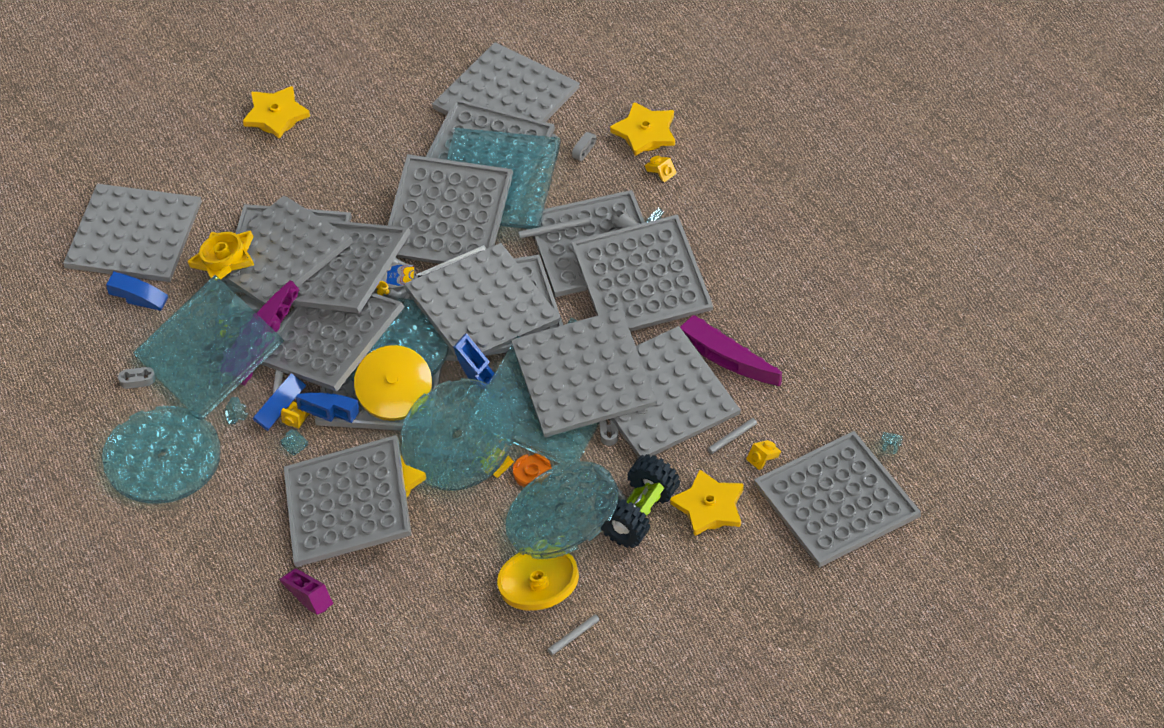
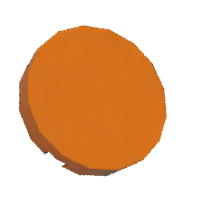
M540 454L523 455L513 465L515 481L525 488L535 489L542 487L548 483L552 476L550 461Z

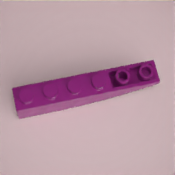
M289 280L262 306L241 333L220 369V372L227 380L246 386L248 380L251 379L253 371L257 364L260 363L265 350L270 346L273 336L279 330L281 322L298 296L300 290L293 281Z
M693 315L680 326L699 354L710 361L737 374L775 386L782 384V372L777 367L770 365L762 357H758L748 348L741 346L733 338L727 337L719 329L707 324L705 320Z

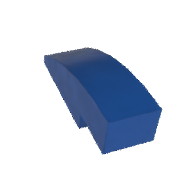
M114 271L106 284L108 295L126 298V302L132 305L161 311L168 299V295L158 288L137 278Z
M466 333L453 346L456 357L474 387L478 391L486 390L497 378V375L488 366L490 361Z
M291 373L257 412L253 420L268 431L281 416L282 408L287 409L296 399V395L303 391L306 384Z
M301 393L296 395L297 408L330 422L334 417L352 423L359 414L358 400L347 396L330 393Z

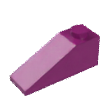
M296 568L279 579L309 611L316 615L325 612L328 607L334 604L325 584Z

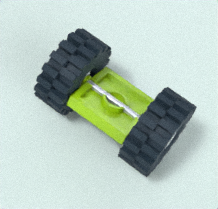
M649 454L638 457L627 473V480L631 481L629 483L630 486L635 487L627 500L622 499L620 501L619 498L610 499L597 516V525H600V531H604L603 534L609 536V540L612 542L615 540L618 545L621 546L623 544L626 548L629 546L631 548L639 546L650 528V524H648L650 521L645 517L651 512L650 508L652 505L659 502L661 504L668 502L679 487V475L675 474L676 470L674 468L671 469V465L664 463L662 458L657 459L655 455L650 457Z

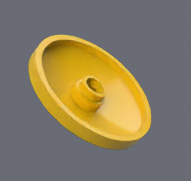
M389 345L375 349L364 357L355 373L354 388L359 403L369 414L379 419L396 421L411 417L423 408L431 393L432 377L428 364L417 352L404 346Z
M538 546L523 550L511 557L501 568L498 574L497 585L501 597L510 606L527 611L542 610L562 602L573 592L579 580V571L575 559L567 551L553 546Z

